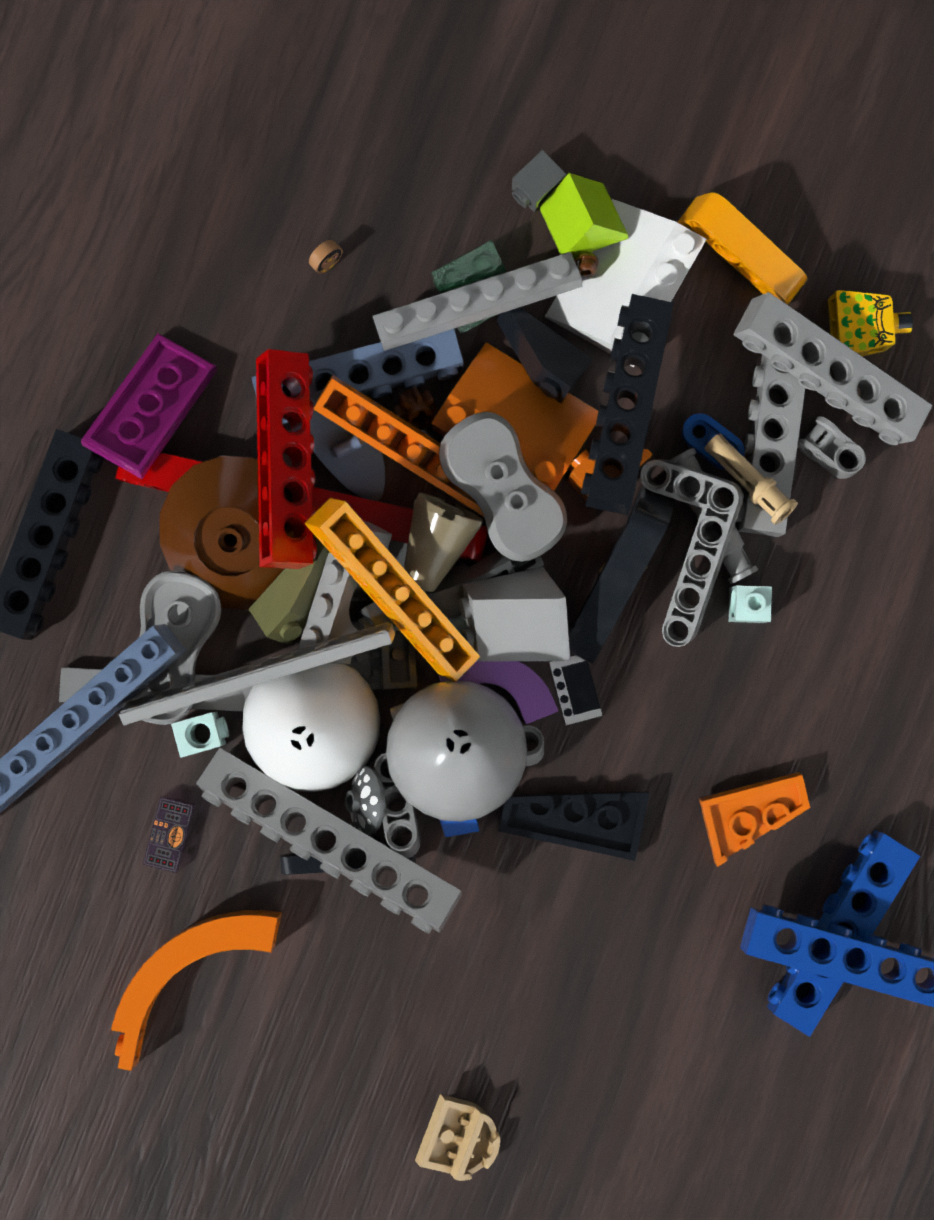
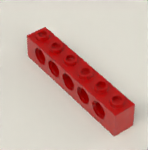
M268 349L256 358L259 566L264 568L301 569L313 564V559L317 552V544L315 539H313V533L304 524L316 513L315 505L312 504L315 472L311 469L314 437L310 434V420L313 416L314 405L312 400H310L309 390L313 379V370L309 366L308 353ZM281 385H285L290 390L291 397L284 394ZM282 419H285L290 423L292 429L291 432L287 431L282 424ZM283 453L291 458L292 467L284 462ZM284 488H287L292 493L293 502L285 498ZM285 523L292 527L294 532L293 538L286 534L284 529Z

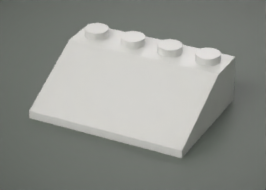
M612 199V202L628 233V239L591 252L596 255L599 261L596 274L591 277L581 275L582 287L557 295L545 318L609 354L612 351L614 338L621 339L624 327L617 326L621 306L629 305L632 294L671 302L707 240L675 221ZM636 332L632 334V337L638 342L649 340L644 333Z

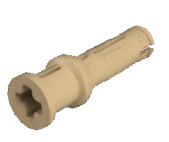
M721 433L714 436L707 443L705 451L714 457L750 493V501L754 505L759 504L772 517L771 522L774 525L781 523L797 507L798 502L795 499L790 500L776 487L777 482L773 478H765Z

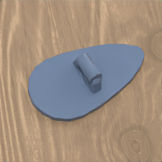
M319 390L310 398V400H312L313 405L315 404L323 390ZM314 410L310 420V434L314 437L313 451L316 456L347 489L357 496L373 501L381 499L385 486V464L382 452Z

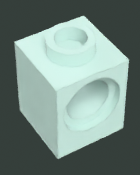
M740 585L730 587L728 622H771L772 587Z
M218 712L207 713L171 724L180 758L227 745L225 738L229 737L228 726L224 717L219 718ZM200 723L205 724L210 729V738L206 743L199 742L195 737V728Z

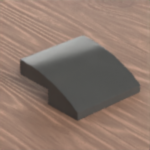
M351 621L352 625L360 631L358 621ZM400 630L395 631L396 634L392 644L353 655L350 664H346L357 670L372 690L417 688L416 649Z

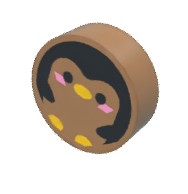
M326 240L312 252L309 258V265L318 274H323L339 261L343 250L334 240Z

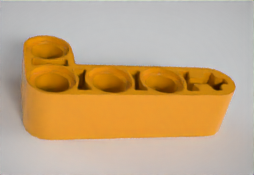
M711 192L697 196L677 222L706 238L705 242L762 294L769 292L789 305L807 281V275L728 200L717 193Z

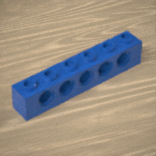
M876 830L872 835L868 834L859 846L861 854L854 865L849 864L844 870L840 879L843 883L837 893H832L825 901L822 908L824 914L817 926L830 929L832 923L845 922L847 928L853 930V936L865 939L866 933L873 934L920 856L886 834ZM881 862L883 866L881 876L877 879H871V866ZM858 892H863L865 896L864 904L860 908L853 909L851 905L852 897ZM824 938L816 939L812 943V954L823 952L826 946ZM853 948L847 953V964H853L860 956L859 948ZM786 966L788 973L781 984L776 983L771 989L767 999L769 1001L767 1007L774 1015L810 1037L843 982ZM809 982L811 989L808 995L797 997V987L801 983Z
M763 904L762 909L750 908L740 949L745 954L934 1007V957L921 955L922 949L905 943H900L899 948L886 945L887 939L866 933L865 939L852 935V929L833 923L830 929L817 926V919L802 914H797L796 919L783 916L784 910ZM790 928L792 932L790 941L783 945L777 944L776 937L778 932L782 929ZM824 938L826 946L823 952L812 954V943L816 939ZM853 948H859V959L853 964H847V953ZM887 958H893V969L886 974H882V962ZM927 967V979L922 983H916L917 972Z

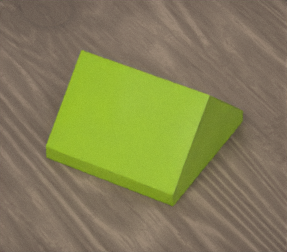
M568 173L540 206L541 214L560 255L571 252L573 258H576L583 252H593L628 239V233L603 183Z

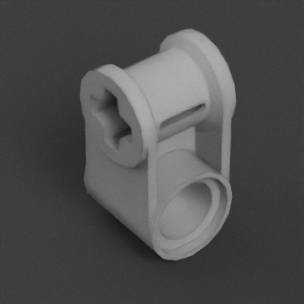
M817 417L814 428L804 439L798 440L797 447L801 452L819 463L838 479L850 478L861 470L865 464L866 456L864 450L843 434L834 423L824 417ZM823 435V438L816 444L818 438ZM844 453L852 457L854 462L852 469H846L840 464V454Z

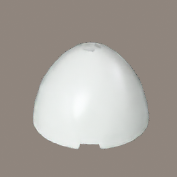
M327 663L253 686L244 705L242 728L246 748L254 763L265 775L295 791L317 792L333 789L349 781L362 767L366 766L380 736V713L378 702L372 689L357 670L346 664ZM299 726L306 727L301 734L293 732ZM313 733L314 742L312 746H309L306 739ZM291 740L299 741L302 749L294 747Z

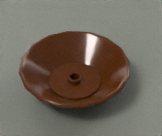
M222 455L193 465L171 486L160 511V546L170 571L185 572L208 582L218 593L221 608L249 610L284 570V568H264L259 566L258 459L254 457ZM284 488L285 498L293 502L292 493L287 488ZM285 523L284 529L286 534L293 538L294 532L292 527ZM227 534L235 535L237 544H230L226 539Z

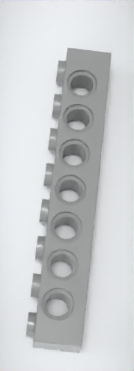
M221 748L218 749L196 783L204 791L201 797L211 804L219 807L221 803H224L233 809L230 814L247 825H249L251 820L262 826L260 832L277 843L280 838L292 844L290 850L307 861L310 856L322 862L320 868L337 879L340 874L352 880L350 886L367 897L371 892L383 899L380 903L383 907L396 915H399L401 910L414 917L411 921L413 925L430 934L432 929L439 933L442 931L462 896L461 890ZM239 782L246 783V790L241 796H230V790L234 784ZM264 801H276V807L272 813L267 815L259 813V807ZM296 817L306 819V825L300 832L293 833L288 830L292 819ZM324 835H333L336 837L334 847L327 851L320 850L318 848L320 838ZM360 852L365 854L366 862L361 868L353 869L348 866V859L353 853ZM391 870L397 874L396 882L392 886L382 887L378 884V877L383 871ZM416 888L424 889L428 893L425 903L419 906L408 902L409 893Z

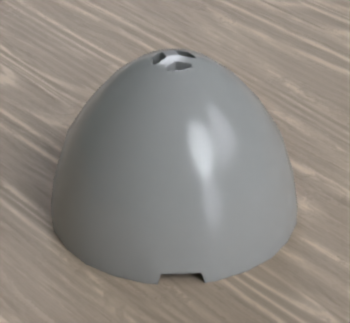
M451 680L429 685L411 696L403 704L394 717L387 736L386 756L391 778L399 792L410 805L422 813L439 820L461 822L479 819L500 807L511 797L520 783L526 767L527 743L522 722L505 698L490 688L475 682L459 680L455 682ZM454 730H463L468 735L459 737L454 733ZM447 739L454 742L452 752L447 747ZM471 743L469 750L461 754L462 745Z

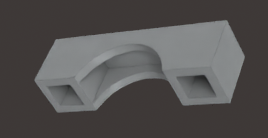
M363 521L388 549L392 534L370 522ZM330 552L322 571L298 649L358 631L352 625L349 616L351 598L358 583ZM352 656L330 663L350 664Z

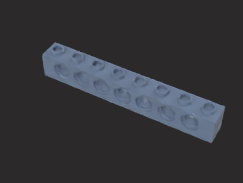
M166 624L150 627L0 759V813L187 651Z

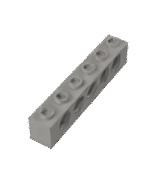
M769 292L751 300L733 334L743 341L742 344L746 349L755 353H761L770 359V363L774 368L783 372H789L798 378V383L801 386L817 391L826 397L825 401L829 405L845 410L853 416L854 422L864 427H870L879 433V438L888 444L898 445L915 441L932 407L923 398ZM774 330L779 333V342L775 338ZM802 349L806 351L807 361L802 355ZM830 367L834 372V379L830 375ZM857 386L861 391V397L858 395ZM884 405L887 408V415L884 411Z
M774 330L775 338L779 342V333ZM802 349V355L807 361L806 351ZM762 355L761 366H756L753 375V386L757 387L756 400H751L749 406L748 420L753 421L751 434L747 433L745 437V454H748L747 461L765 478H773L777 482L776 487L790 499L805 388L798 383V378L789 372H783L774 368L770 363L771 360ZM770 389H778L782 392L784 396L783 404H776L771 401L769 397ZM771 422L777 425L779 429L778 438H771L765 433V423ZM761 456H768L774 461L775 468L773 472H765L761 468ZM739 483V486L743 488L744 496L736 522H739L738 531L774 537L784 535L786 533L788 517L778 525H774L771 522L772 517L759 504L754 505L750 501V493Z

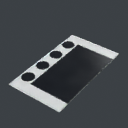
M575 655L571 656L570 660L549 662L565 724L569 725L602 716L588 661Z

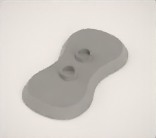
M481 412L463 419L450 429L440 445L439 456L442 469L451 482L468 493L477 502L484 514L488 534L494 547L505 557L520 562L537 558L551 549L561 539L566 530L567 513L560 497L552 489L540 482L528 469L522 456L518 436L511 424L495 413Z
M168 571L156 575L144 588L140 600V636L154 625L166 624L187 651L130 701L196 681L195 666L201 647L217 627L221 615L219 595L215 588L205 580L185 572ZM192 705L143 719L142 721L160 725L172 724L180 721L187 715Z

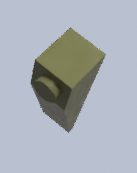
M316 536L313 537L317 544V552L313 559V564L301 569H284L249 608V611L266 637L286 645H290L297 639L305 628L329 553L328 549Z

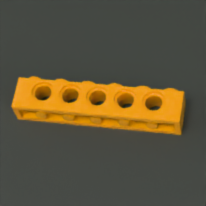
M330 498L304 523L439 675L457 682L480 658V655L346 501Z

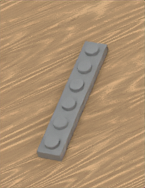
M571 252L374 315L373 320L383 350L387 351L582 287V278Z

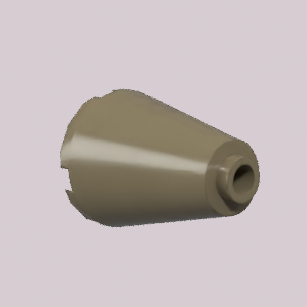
M419 493L414 503L404 569L426 593L427 591L434 592L481 528L482 518L457 504L454 507L445 503V499L426 493Z

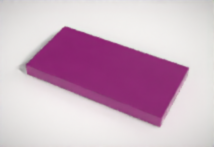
M157 333L81 439L82 446L143 479L217 372L216 365Z

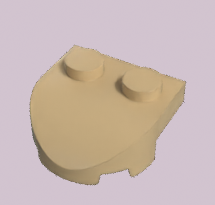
M440 1094L415 1161L420 1167L450 1173L455 1180L472 1179L471 1174H474L483 1167L488 1169L492 1165L499 1152L500 1135L496 1130L493 1120L477 1104Z

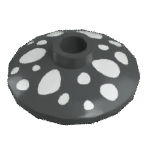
M364 766L353 777L350 790L345 796V807L350 812L353 826L368 836L374 835L380 828L384 816L385 796L381 777L376 769Z

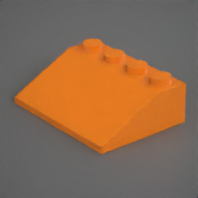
M486 342L434 418L432 430L445 437L450 429L471 415L481 412L495 413L507 420L514 428L519 439L523 459L530 472L540 482L555 491L595 427L598 410L570 393L562 403L546 396L539 387L533 384L521 363Z

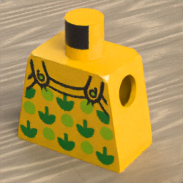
M838 290L828 298L830 335L862 357L887 351L895 345V334L910 333L912 331L913 319L911 312L893 313V301L889 295Z

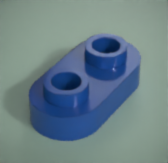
M703 413L694 414L684 422L681 429L684 443L691 449L695 448L696 453L716 468L726 470L714 457L705 451V446L717 434L721 433L742 456H745V447L742 441L709 415ZM694 427L702 428L704 431L703 438H696L693 435Z

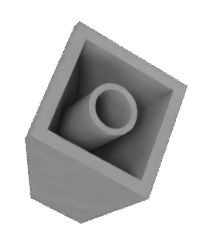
M543 567L462 584L464 598L459 599L461 615L463 619H466L467 629L462 630V635L480 655L478 661L570 660L566 597Z

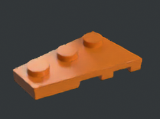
M800 772L699 798L714 863L717 867L728 861L727 858L742 848L745 850L753 845L754 841L770 830L780 828L810 808L803 775Z

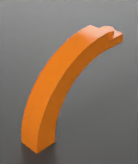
M242 910L220 914L193 924L161 946L132 978L116 1010L111 1030L125 1033L124 1035L120 1034L116 1044L115 1056H120L118 1068L132 1071L138 1064L152 1007L163 987L176 973L196 960L222 951L257 950L271 953L276 945L282 912Z

